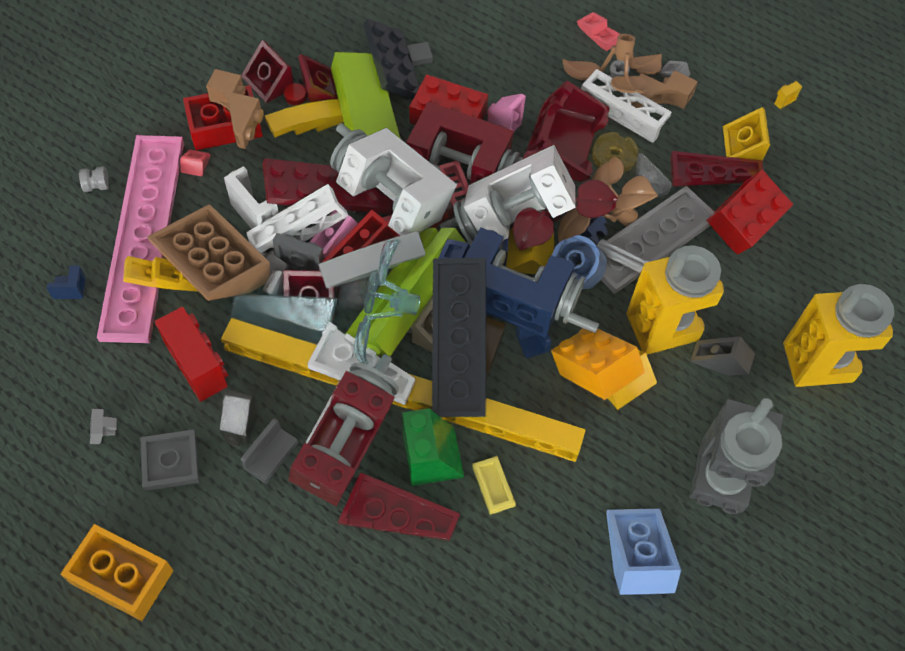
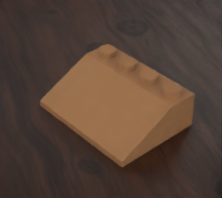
M210 204L147 236L148 240L208 301L251 293L266 284L270 276V262Z

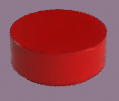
M297 83L288 85L284 89L285 101L290 105H300L305 102L307 98L305 87Z

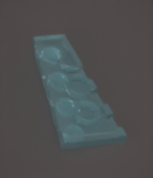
M241 294L236 295L234 298L231 318L318 345L329 322L332 323L337 298Z

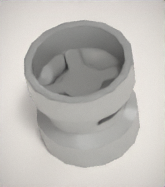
M105 166L96 167L95 170H89L88 168L79 170V179L83 192H91L95 188L99 190L109 189V179Z

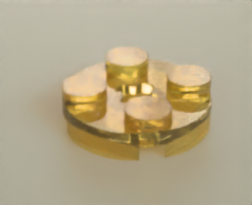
M609 132L599 136L592 151L593 161L598 167L613 157H617L623 163V173L635 166L638 147L633 139L628 136L626 138L619 136L620 133ZM611 150H614L615 153L619 152L620 154L613 155L611 154Z

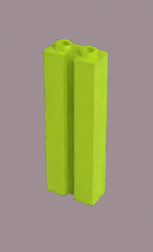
M335 52L331 71L345 126L351 131L360 129L368 136L387 128L400 138L388 91L381 88L372 53Z
M427 228L418 233L426 255L400 263L399 266L394 267L346 334L355 338L356 342L364 348H370L376 352L377 356L385 354L390 357L433 296V259H438L447 239L465 242L456 228H441L439 232L435 228Z

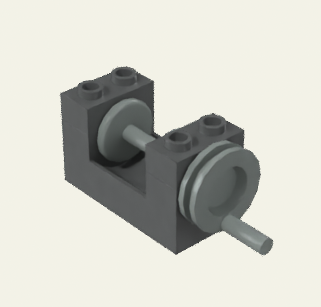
M729 399L726 400L700 442L689 498L695 499L698 504L703 506L715 505L722 507L723 511L730 514L743 513L749 506L752 486H766L772 479L776 458L779 456L782 448V436L780 433L783 414L770 411L773 406L770 399H763L757 407Z

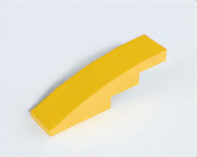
M338 99L306 103L265 115V121L274 137L293 130L296 135L314 128L319 132L344 122Z
M127 256L124 260L123 282L172 290L198 291L167 259L155 257L153 261Z

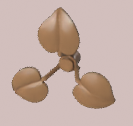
M620 34L617 37L616 46L611 47V52L601 68L592 62L568 61L564 58L563 67L571 77L587 80L596 69L603 72L615 53L618 60L625 61L624 77L617 76L612 78L611 86L615 90L624 93H645L648 89L647 82L639 76L629 77L628 66L631 69H635L638 73L657 74L661 71L662 54L634 57L635 37L630 34Z
M613 157L596 170L592 180L602 181L618 197L616 208L612 211V215L606 214L603 217L610 219L612 222L618 220L627 227L638 218V212L633 208L658 197L646 177L637 176L624 185L622 194L618 196L612 188V184L621 179L624 166L621 160ZM577 206L569 210L562 218L558 228L559 242L582 234L589 226L591 218L580 215L577 212Z

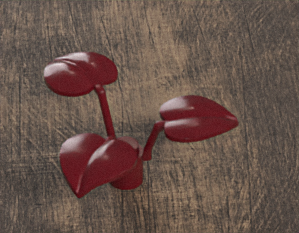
M538 150L527 151V152L524 154L523 159H525V158H527V157H529V156H531V155H534V154H536V153H538V152H540V151H538ZM589 180L581 184L578 188V197H575V202H578L577 212L587 218H597L610 213L616 208L618 197L609 186L599 180ZM532 207L520 211L515 218L513 228L515 243L519 251L546 243L553 235V222L559 221L563 217V213L552 218L548 208L540 213Z

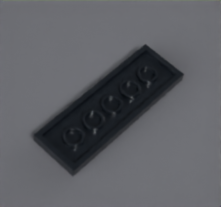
M486 258L433 259L432 411L440 417H486Z

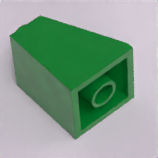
M430 408L403 412V441L411 486L464 478L454 427Z

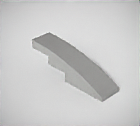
M418 231L355 250L320 263L318 266L327 289L372 276L376 272L397 267L400 263L424 257L426 254Z

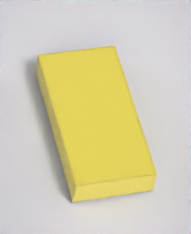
M498 456L473 463L472 468L489 514L515 507L516 503Z

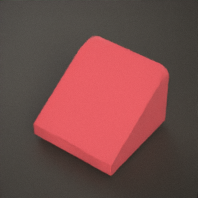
M188 150L180 158L181 173L203 176L211 154Z

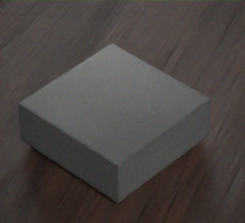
M428 42L407 45L413 66L433 63Z

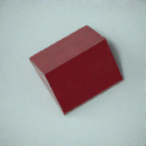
M262 40L241 77L268 103L284 94V89L288 85L293 84L291 67L266 41Z
M300 54L298 58L301 78L309 103L337 100L338 95L331 68Z
M284 269V319L334 320L336 286L326 289L320 270Z

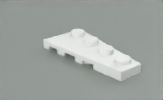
M329 322L308 362V369L341 380L345 371H350L349 368L353 363H361L376 368L381 358L376 355V352L370 348H364L356 342L355 338L349 334H343L337 330V326ZM390 363L385 375L390 377L399 387V392L395 395L394 401L405 405L415 384V378Z

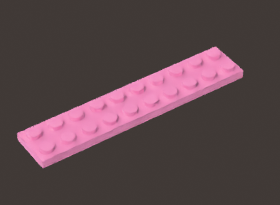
M136 135L97 333L99 342L150 343L159 288L123 282L124 260L127 256L153 261L155 257L165 258L148 240L147 236L170 225L180 169V158L182 157L184 145L182 137Z

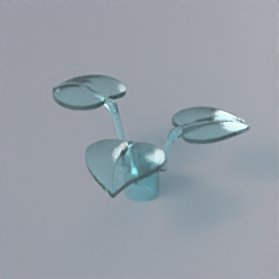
M391 240L384 243L379 258L378 271L371 272L368 279V290L364 298V312L366 314L372 312L375 297L390 300V308H394V311L365 315L363 321L359 323L354 342V354L357 360L363 364H368L366 348L372 319L390 316L402 317L403 313L416 315L419 309L420 295L408 293V290L401 289L386 280L391 259L401 240ZM378 283L380 286H388L397 291V293L393 292L390 296L376 292Z

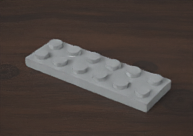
M685 186L607 241L650 262L663 259L711 226L706 219L714 211ZM606 257V270L601 281L616 294L637 279L641 273Z

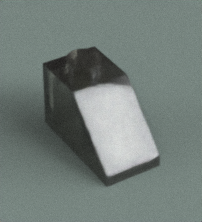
M226 390L220 423L222 437L227 443L234 446H240L241 443L249 445L259 417L251 395Z

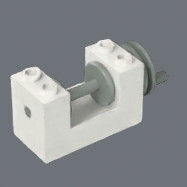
M342 123L337 126L336 131L344 138L334 149L330 164L339 173L336 182L352 196L374 187L380 189L394 201L392 207L393 215L388 226L400 236L416 231L420 233L441 221L457 186L456 183L387 128L368 136L360 129L351 131Z
M552 145L469 185L466 198L454 204L455 218L440 224V228H455L459 226L470 244L475 239L480 227L496 231L499 235L504 236L503 240L509 237L510 224L514 223L518 213L525 208L532 207L537 211L548 208L552 218L575 208V184L555 145Z

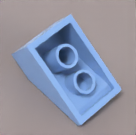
M660 509L607 510L613 570L620 595L675 593L681 569Z

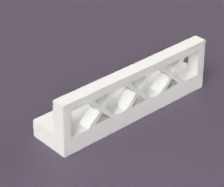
M596 69L583 83L581 89L610 108L609 118L653 143L658 138L661 127L671 116L672 112L637 92H622L624 97L612 95V91H617L611 86L612 78ZM599 79L605 83V86H597L593 82ZM630 102H639L643 108H635L631 106ZM656 112L660 114L662 117L659 121H657L656 119L650 117L649 113Z
M327 184L246 233L249 243L266 258L270 253L275 255V250L269 253L265 251L269 248H274L272 240L276 233L296 236L297 240L305 242L349 215L347 210L337 202L333 189ZM334 210H337V211H338L337 213L333 214L332 216H326L327 214H329L330 212H332V211H334ZM310 224H316L311 228H306Z

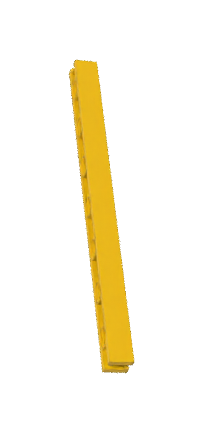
M231 318L221 338L222 343H225L224 350L332 385L337 386L340 381L308 369V362L317 347L316 344ZM409 374L415 378V384L406 404L403 405L395 401L392 404L414 411L428 408L432 410V381ZM487 398L486 417H441L445 421L574 462L577 460L586 429Z

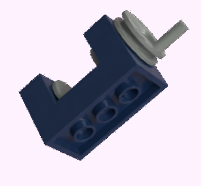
M480 227L464 258H486L487 314L543 337L547 336L554 319L559 320L560 317H564L563 323L565 324L569 322L596 333L599 323L573 313L586 279L584 276H581L579 280L577 279V274L573 273L575 264L570 263L564 258H557L551 255L546 266H540L534 278L503 266L506 257V251L502 250L504 236L499 235L496 231Z

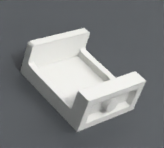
M245 167L234 170L224 177L231 205L251 229L279 213L277 204H268L267 200L258 204L253 198L248 171Z

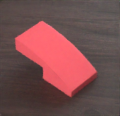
M592 12L577 21L581 30L605 51L611 49L612 46H616L617 37L620 33L607 27V19Z

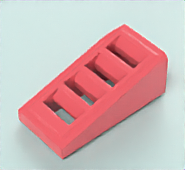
M459 161L439 166L443 174H455V176L450 177L452 181L458 180L459 182L455 189L461 187L463 189L453 193L450 199L453 209L455 202H457L455 197L466 195L469 186Z

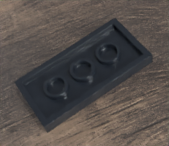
M367 19L363 26L381 88L414 99L419 89V83L402 31L384 25L381 22Z

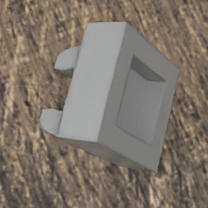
M92 409L90 444H101L102 436L115 435L117 419L103 417V409Z

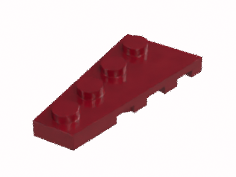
M672 151L670 157L672 186L744 183L762 169L764 171L762 160Z
M360 472L338 524L450 541L460 518V513Z

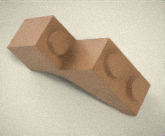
M215 69L206 86L211 102L223 105L230 111L237 146L246 149L249 141H252L254 138L257 123H261L263 118V109L260 107V101L258 98L245 96V86H243L241 75Z
M675 70L669 78L665 77L662 83L641 73L639 77L647 82L648 89L645 93L639 94L657 104H672L684 109L692 98L698 81ZM630 102L631 106L635 108H643L639 102Z

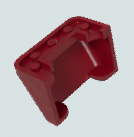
M566 80L543 103L526 152L531 150L542 151L555 145L571 179L577 182L587 181L593 173L592 163L587 160L595 132L599 129L602 130L609 121L607 116L610 108Z

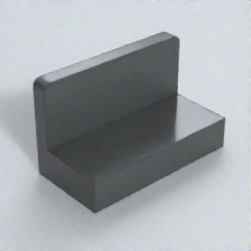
M273 418L242 456L241 462L244 469L266 484L296 447L298 439L281 429L279 421Z

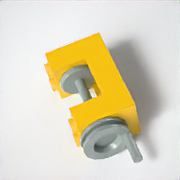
M695 245L683 246L675 250L670 257L644 263L626 315L642 351L646 352L647 355L696 342L700 339L704 332V322L701 317H698L696 311L716 306L724 293L723 284L720 280V263L713 253Z
M857 284L850 286L844 292L814 295L783 342L795 387L854 383L862 373V362L858 359L856 351L883 349L893 337L891 322L894 317V306L890 298L882 290L872 285Z

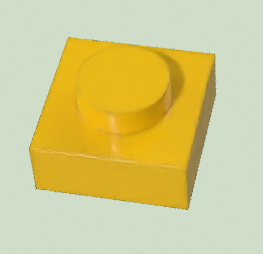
M797 81L788 86L784 85L777 92L778 97L774 104L779 109H782L797 99L802 86Z

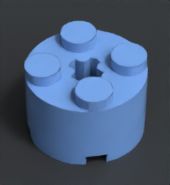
M576 235L566 240L564 239L558 243L552 256L564 258L570 263L575 264L573 273L577 274V279L579 280L581 276L586 277L583 289L593 288L604 276L607 258L603 251L587 237ZM577 261H582L580 265H576Z

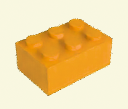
M582 328L579 333L562 341L551 350L561 376L604 400L645 373L636 346L600 329H597L596 333Z
M94 524L60 575L70 584L143 621L174 570L166 560Z

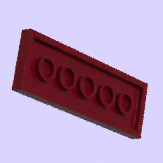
M267 158L263 161V175L268 204L292 206L328 184L333 189L337 202L347 211L370 212L373 210L375 213L393 215L392 207L394 201L380 189L374 187L352 196L336 182L339 173L331 165Z

